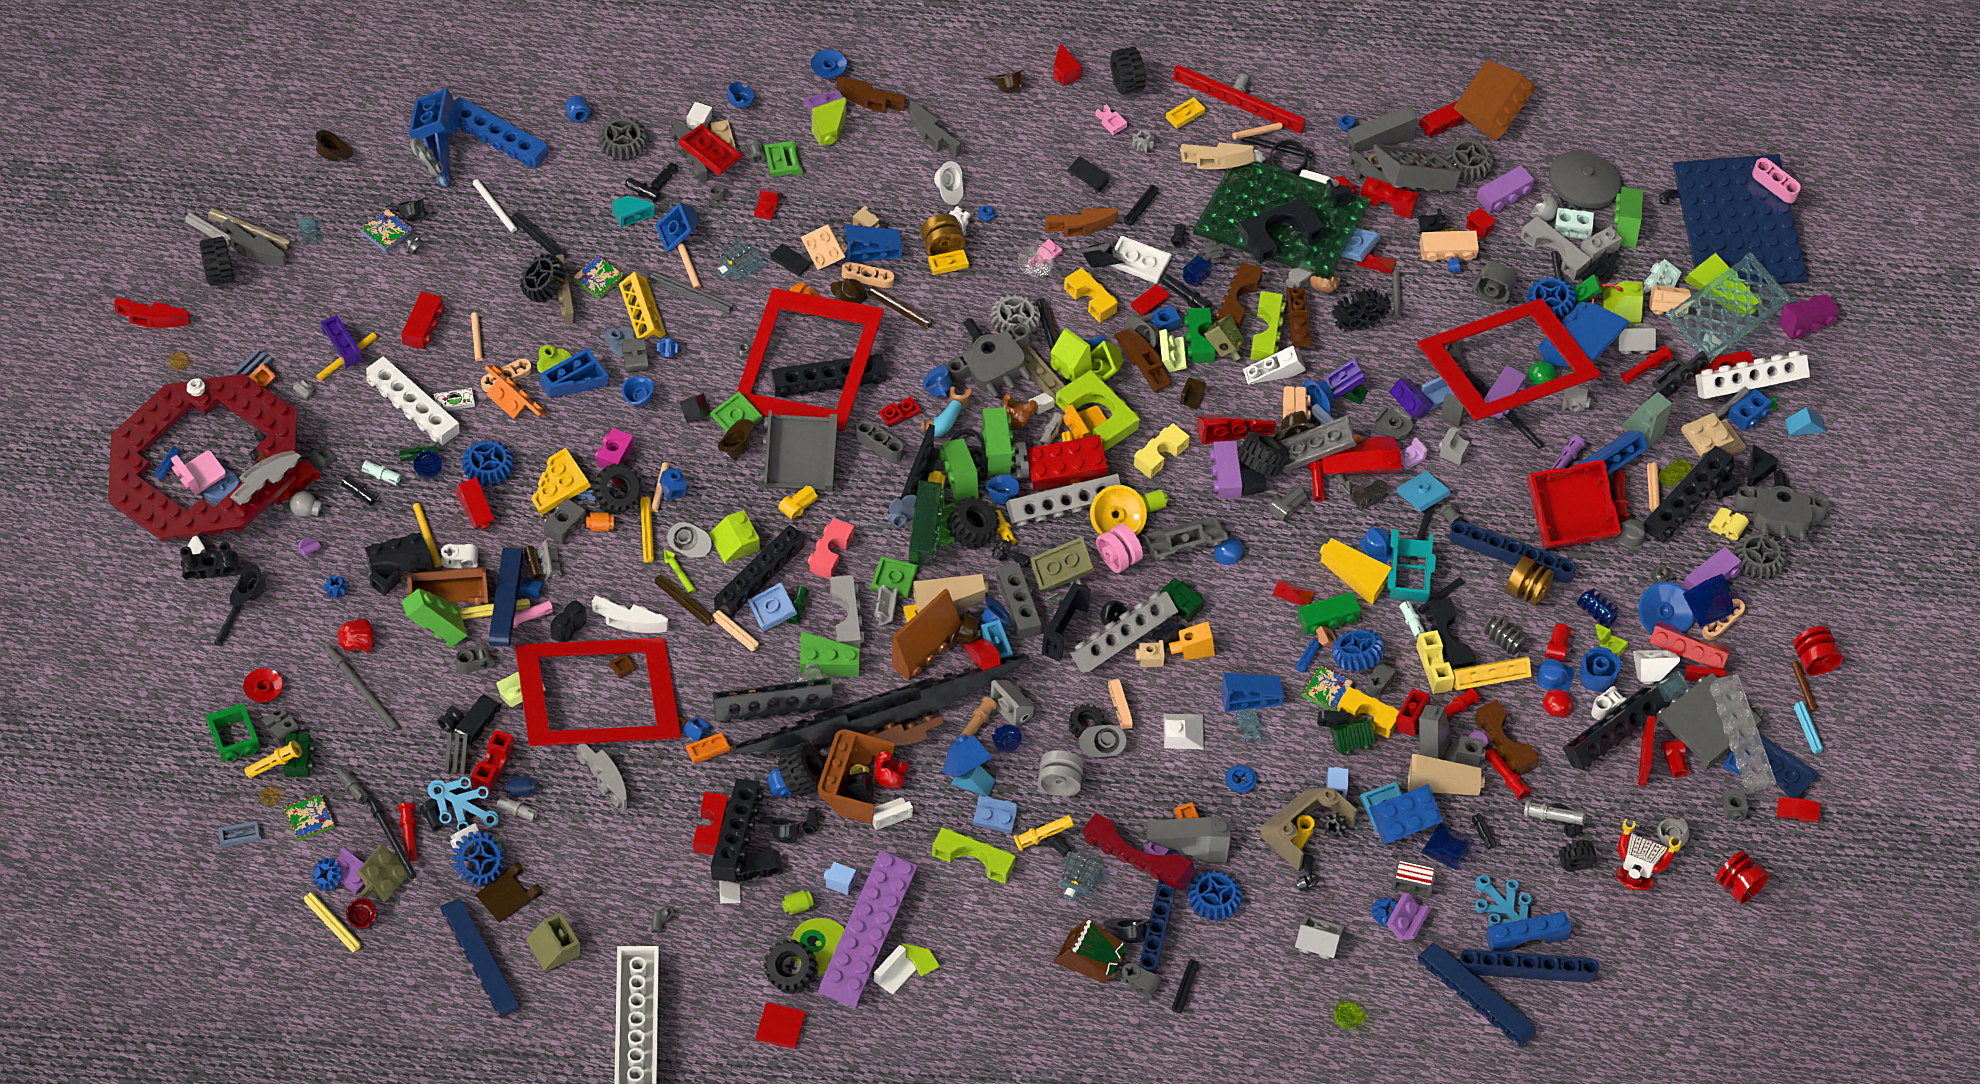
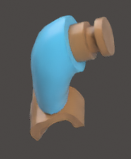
M950 387L949 405L941 415L934 417V420L925 422V419H922L921 433L927 431L929 424L935 425L934 437H941L949 432L961 409L969 405L972 397L971 388L966 389L964 395H956L954 392L955 387Z

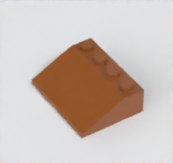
M1486 60L1453 108L1487 137L1496 141L1506 132L1536 88V85L1524 75Z
M946 588L893 635L891 667L908 681L913 676L917 677L925 665L932 664L936 655L947 650L954 632L961 623L950 593Z

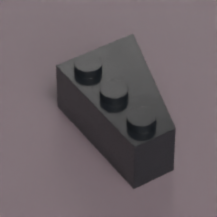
M421 532L411 533L405 537L393 538L386 542L374 543L364 547L371 573L375 571L379 575H391L396 570H409V573L416 571L415 569L427 568V571H433L430 551Z

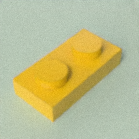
M1193 97L1166 113V119L1178 129L1205 113V107Z
M964 249L928 257L933 275L969 268V262Z

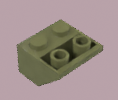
M562 912L543 920L526 938L528 946L544 972L581 955L580 942Z

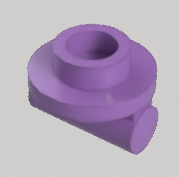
M308 537L302 539L298 545V551L304 557L321 548L318 541L315 542Z

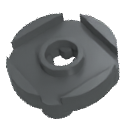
M1394 407V409L1384 408L1376 416L1375 430L1381 437H1394L1395 441L1399 442L1410 435L1413 427L1412 417L1405 409L1400 407ZM1390 422H1397V426H1392Z
M1013 442L1015 448L1014 466L1019 468L1016 469L1017 480L1028 479L1029 466L1026 456L1025 442Z

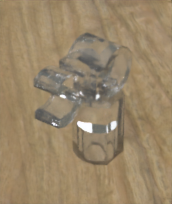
M813 662L805 666L804 673L801 672L789 682L829 678L831 685H833L832 678L824 675L819 665Z

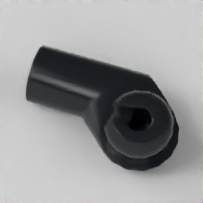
M1667 189L1659 194V203L1669 204V198H1679L1678 190Z

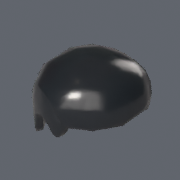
M1118 600L1108 601L1100 612L1102 624L1105 626L1112 622L1113 619L1114 622L1120 620L1119 616L1129 611V609Z

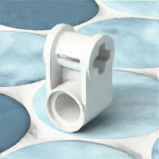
M447 544L441 549V562L446 568L478 566V547L476 545Z
M1613 686L1595 699L1591 714L1595 719L1600 720L1627 700V698L1623 697L1617 691V688Z

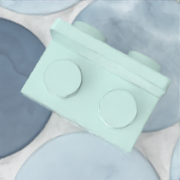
M1665 259L1659 264L1655 263L1650 270L1652 272L1651 275L1644 282L1643 292L1646 294L1652 290V285L1675 287L1682 272Z

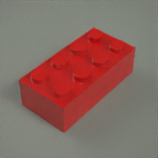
M1100 435L1026 449L1033 492L1069 486L1074 483H1082L1108 476Z

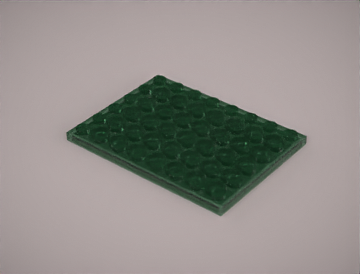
M1254 161L1238 167L1228 168L1194 226L1193 234L1251 253L1238 235L1239 222L1303 197L1325 226L1324 239L1308 245L1296 229L1285 225L1275 226L1267 231L1276 244V258L1271 260L1329 279L1369 208L1371 199L1352 193L1350 203L1334 207L1326 193V184Z

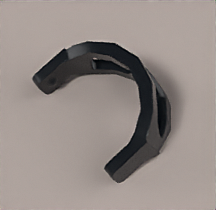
M972 429L959 430L950 440H956V438L965 434L971 435L980 442V448L984 450L983 438Z

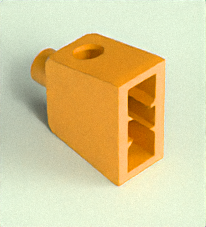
M1209 622L1180 630L1178 632L1180 641L1169 643L1171 654L1182 652L1184 660L1215 656Z

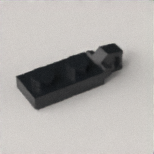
M1618 251L1609 255L1607 253L1602 255L1579 278L1585 281L1594 274L1598 276L1599 282H1603L1616 269L1614 263L1621 255Z

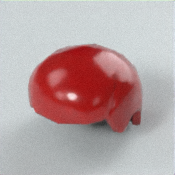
M1554 689L1547 692L1542 700L1544 710L1552 717L1559 716L1561 719L1571 715L1574 709L1571 695L1562 689Z

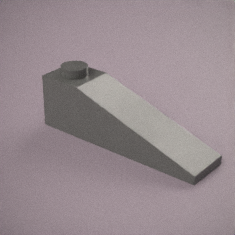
M1205 817L1147 821V841L1167 849L1172 848L1183 852L1182 854L1186 856L1191 855L1199 858L1200 861L1205 863H1226L1230 843V818Z

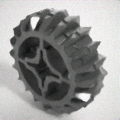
M616 116L615 120L610 118L609 123L604 122L603 127H600L598 144L602 153L606 152L607 157L612 155L613 160L616 157H619L620 161L623 157L629 160L630 156L635 158L636 153L641 155L642 150H645L647 135L643 124H639L638 120L633 121L632 117L626 119L625 116L619 119Z
M1467 137L1465 140L1460 138L1458 142L1454 141L1452 145H1449L1445 154V160L1461 171L1459 178L1463 177L1464 181L1467 178L1471 182L1474 178L1477 181L1481 177L1485 179V176L1491 172L1494 163L1491 149L1488 148L1487 144H1482L1481 140L1475 141V138L1469 140Z
M1761 531L1758 535L1752 532L1751 535L1746 534L1744 538L1739 540L1735 547L1734 555L1741 560L1739 569H1745V575L1751 573V578L1757 575L1759 580L1762 576L1768 579L1770 576L1775 577L1784 567L1786 559L1785 547L1781 546V541H1776V536L1764 538Z

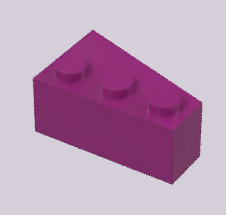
M1828 294L1810 297V301L1806 302L1801 299L1797 300L1796 304L1791 305L1790 302L1784 304L1779 325L1791 340L1802 338L1806 333L1818 331L1822 326L1826 324L1831 325L1837 320L1840 309Z

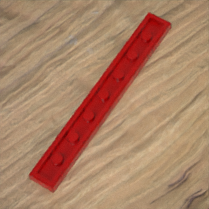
M1178 64L1174 68L1173 80L1271 122H1280L1283 127L1302 134L1304 131L1306 119Z

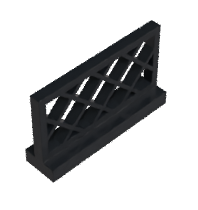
M929 424L900 497V500H902L907 495H916L914 508L919 506L924 489L927 486L929 474L932 473L939 457L940 449L934 448L935 425Z

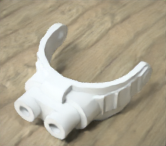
M956 206L954 211H950L949 214L956 216L962 225V233L965 236L966 226L971 215L966 211L962 213V209Z

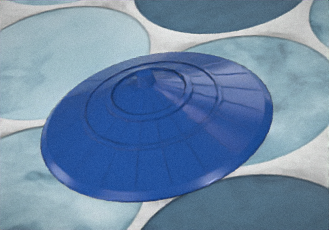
M1659 582L1650 586L1643 593L1639 601L1638 612L1641 623L1651 634H1653L1655 626L1659 621L1677 627L1682 633H1685L1693 623L1695 607L1692 597L1682 586L1673 582Z

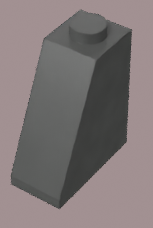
M1426 705L1419 718L1420 755L1443 760L1452 742L1445 707Z

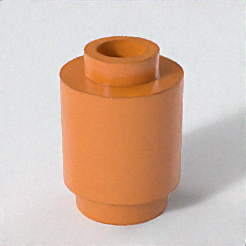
M608 512L590 513V516H586V528H590V532H609V530L614 529V516Z

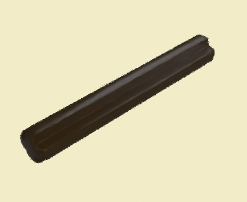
M872 286L869 289L868 294L926 329L931 326L932 319L876 286Z
M660 574L655 578L657 586L708 627L714 623V617L665 576Z

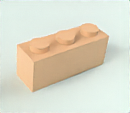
M1476 231L1422 232L1420 238L1422 260L1433 262L1438 259L1451 261L1450 257L1452 259L1464 260L1477 258L1479 248Z

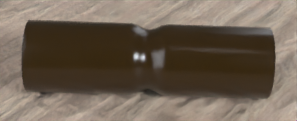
M527 546L524 548V554L533 581H539L543 578L535 547Z

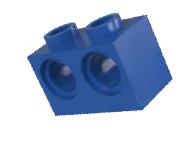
M1754 388L1730 408L1728 419L1744 432L1748 428L1753 429L1760 418L1764 419L1769 415L1772 401Z

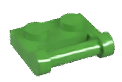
M788 141L764 145L771 177L791 174L800 175L803 173L796 153V142ZM784 151L789 152L792 166L787 165Z

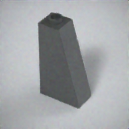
M1405 106L1349 129L1347 138H1345L1346 147L1350 148L1352 152L1355 150L1359 153L1373 150L1374 144L1390 146L1412 141L1417 123V117L1412 106Z

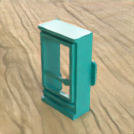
M1393 529L1390 546L1393 548L1392 570L1388 573L1387 585L1388 589H1390L1389 598L1426 602L1430 593L1431 573L1435 571L1436 556L1432 554L1433 534H1429L1428 541L1399 538V530ZM1397 556L1425 558V566L1397 563ZM1396 567L1425 570L1423 590L1395 587Z

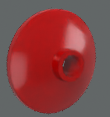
M267 668L252 671L243 682L245 695L250 700L258 703L274 700L280 695L283 688L281 676L276 671Z
M1623 866L1618 867L1615 871L1616 878L1629 890H1649L1654 885L1651 877L1645 878L1640 876L1637 879L1632 878L1629 875V871L1625 870Z

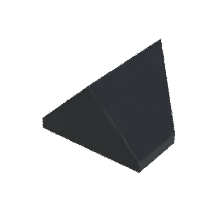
M1111 242L1094 244L1081 249L1083 256L1092 268L1125 263L1112 247Z
M1754 444L1747 463L1746 486L1753 487L1776 471L1779 462L1776 457Z

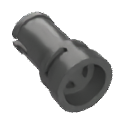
M1463 340L1458 341L1457 344L1456 342L1452 343L1451 349L1448 352L1457 365L1461 363Z

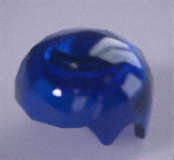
M432 450L420 451L413 459V469L418 476L424 479L434 478L442 469V460Z
M1014 725L996 727L994 734H991L995 747L1002 752H1012L1022 742V733Z

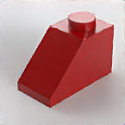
M1060 44L1054 63L1053 77L1056 82H1060L1062 86H1065L1081 78L1082 67L1063 44Z

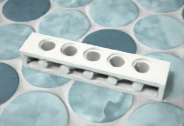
M1800 351L1789 352L1788 356L1773 355L1768 360H1765V358L1755 359L1754 363L1739 362L1736 363L1735 367L1726 365L1720 366L1719 370L1716 371L1712 369L1702 370L1701 374H1696L1695 376L1698 396L1706 399L1739 392L1744 387L1749 390L1810 377L1807 355L1800 353ZM1789 362L1790 368L1785 371V365ZM1772 366V372L1768 375L1767 370ZM1755 370L1754 377L1750 378V372ZM1737 373V380L1733 382L1732 377ZM1719 377L1720 383L1716 386L1715 379Z
M384 356L366 368L367 382L372 387L376 386L381 395L385 398L388 397L397 409L401 408L409 420L413 419L417 423L420 430L427 431L434 442L438 441L443 446L460 433L459 422Z

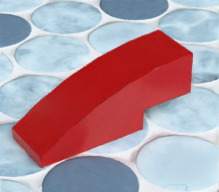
M979 638L974 642L962 644L976 667L979 666L982 671L1001 665L998 650L987 639Z

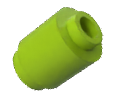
M1160 489L1142 496L1148 513L1167 506L1168 496Z
M802 890L784 896L782 906L785 913L789 912L790 915L809 910V907L813 906V899L809 891L804 892Z

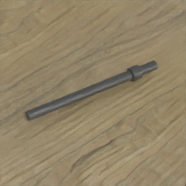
M331 645L327 646L325 651L333 659L332 663L343 671L392 731L398 729V724L346 664L345 658L341 654L339 655Z

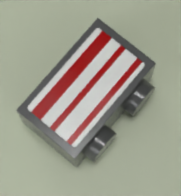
M1397 859L1391 889L1431 897L1437 868L1428 864H1418L1410 860Z

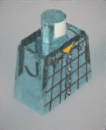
M738 237L721 253V267L716 270L720 278L730 274L736 280H739L761 270L762 257L741 237Z
M1068 851L1060 878V888L1065 889L1063 898L1070 902L1074 901L1076 895L1086 898L1101 878L1103 865Z

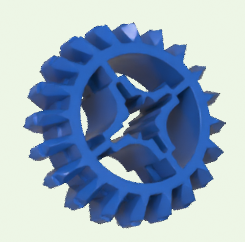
M1555 275L1553 278L1546 276L1545 280L1539 278V283L1534 281L1533 286H1529V292L1526 295L1527 303L1537 300L1541 296L1555 316L1562 320L1564 315L1570 314V311H1573L1574 305H1576V292L1573 285H1570L1568 280L1564 281L1562 277L1556 279ZM1562 295L1566 297L1564 302L1561 301Z
M484 439L482 443L477 440L476 445L471 444L470 449H466L462 457V468L465 476H468L469 480L477 477L478 482H481L482 486L485 483H489L491 487L492 482L499 485L500 480L505 482L506 476L510 477L511 471H513L514 458L512 457L511 450L508 449L506 444L502 445L500 441L495 443L493 439L490 442ZM497 456L502 459V463L496 458ZM473 462L477 463V465L480 467L477 468L476 466H474Z
M1357 628L1356 631L1350 630L1349 633H1343V637H1337V641L1334 642L1332 647L1333 658L1339 668H1343L1344 671L1350 669L1351 672L1355 670L1360 672L1363 669L1367 670L1369 667H1374V664L1380 663V659H1383V654L1385 653L1384 642L1378 632H1373L1372 629L1367 631L1366 628L1363 630Z
M476 831L475 835L473 832H468V837L465 835L461 836L463 843L456 841L459 849H452L457 855L451 856V860H456L457 863L452 864V867L459 868L455 874H462V881L468 878V884H472L474 880L476 885H480L481 880L484 884H488V878L494 881V874H501L497 868H504V864L500 863V860H505L506 857L500 856V853L505 850L504 848L498 849V846L501 845L500 841L493 843L496 838L494 835L489 837L488 832H484L483 835L481 831ZM475 842L473 851L469 855H464L467 847ZM482 842L490 848L492 855L485 853ZM475 855H478L481 857H486V859H481L478 862V860L470 859V857H475ZM464 861H469L472 864L475 874L467 869ZM488 861H492L490 868L485 873L481 874V870H483L484 864Z
M1215 869L1212 873L1206 870L1204 875L1199 873L1197 879L1194 878L1188 890L1189 904L1193 907L1194 913L1199 912L1200 918L1205 914L1207 915V921L1210 917H1214L1215 922L1218 920V917L1224 921L1226 916L1231 918L1233 912L1236 913L1241 905L1242 891H1240V884H1237L1236 878L1231 879L1230 873L1225 876L1223 870L1220 874L1216 873ZM1208 886V890L1204 891V893L1199 894V892L1204 887ZM1231 896V899L1228 902L1222 904L1223 900Z

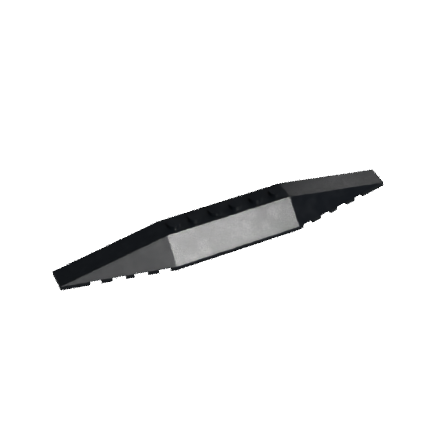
M1022 653L1000 659V666L984 671L980 667L972 670L969 667L963 669V673L953 676L952 672L943 674L944 678L935 681L932 677L817 713L813 715L815 718L806 722V719L796 721V726L790 728L783 726L779 728L780 731L764 733L761 737L748 739L730 746L735 754L792 748L802 742H808L811 745L833 743L836 733L843 729L864 735L866 732L875 729L881 731L885 725L892 722L902 724V721L907 719H919L922 714H935L939 712L938 709L950 705L1030 661V657Z

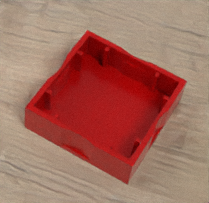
M1604 459L1577 464L1565 469L1556 468L1530 473L1526 478L1543 550L1548 551L1617 538L1621 533L1616 508L1610 496V484Z

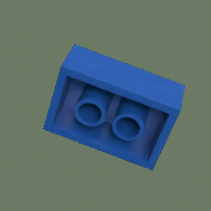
M1429 784L1369 807L1383 844L1393 842L1443 822Z

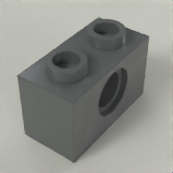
M566 499L556 507L555 512L544 520V534L563 545L586 520L585 509Z

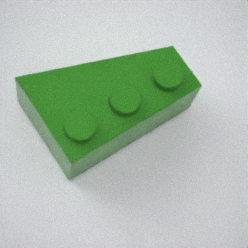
M1621 187V192L1616 195L1614 223L1616 224V233L1622 238L1620 246L1636 248L1642 220L1643 190Z
M958 439L942 442V450L939 451L941 462L944 461V469L948 474L956 504L965 497L975 496L977 499V470L965 440Z
M419 588L402 600L406 616L423 629L428 627L434 632L433 636L437 639L442 637L447 641L446 645L448 647H453L467 636L460 608L456 603Z
M801 631L800 676L859 677V648Z

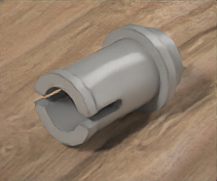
M1241 73L1237 76L1236 83L1232 88L1245 93L1249 77Z

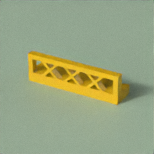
M634 271L619 283V287L637 338L644 337V341L651 335L662 338L666 335L647 277ZM632 282L631 290L628 292L626 286ZM634 296H636V304L635 306H632ZM639 310H641V318L640 320H637ZM646 325L648 330L642 334L643 326Z
M1526 656L1454 669L1453 675L1455 679L1453 688L1461 690L1532 677L1530 659Z

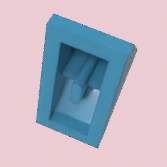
M1808 407L1785 419L1789 436L1826 432L1821 415Z
M1000 619L981 625L983 638L991 642L998 650L1000 659L1013 656Z
M979 765L960 777L955 776L951 785L989 796L996 780Z

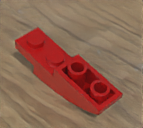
M116 297L114 301L115 312L128 316L130 324L152 328H172L191 323L189 311L169 306L166 303L154 301L152 307L147 304H140L126 298Z

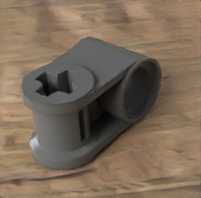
M481 644L458 651L456 654L457 671L467 674L493 667L495 662L489 654V645Z
M1382 662L1377 664L1368 679L1367 696L1376 699L1380 698L1391 684V679L1395 678L1397 670Z
M1133 963L1126 964L1122 969L1120 978L1122 985L1140 996H1146V999H1151L1161 983L1160 978L1156 974L1148 972Z

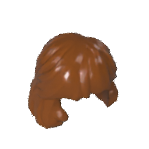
M1011 393L1005 394L1003 398V407H1006L1007 415L1010 414L1011 427L1013 428L1026 426L1038 408L1037 402L1033 399L1026 405L1015 401Z

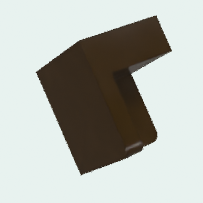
M1188 377L1181 393L1180 404L1198 409L1205 394L1206 383Z

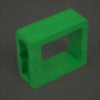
M244 703L205 715L208 729L221 762H232L238 757L250 756L260 750L258 738ZM244 720L251 739L223 748L216 729Z

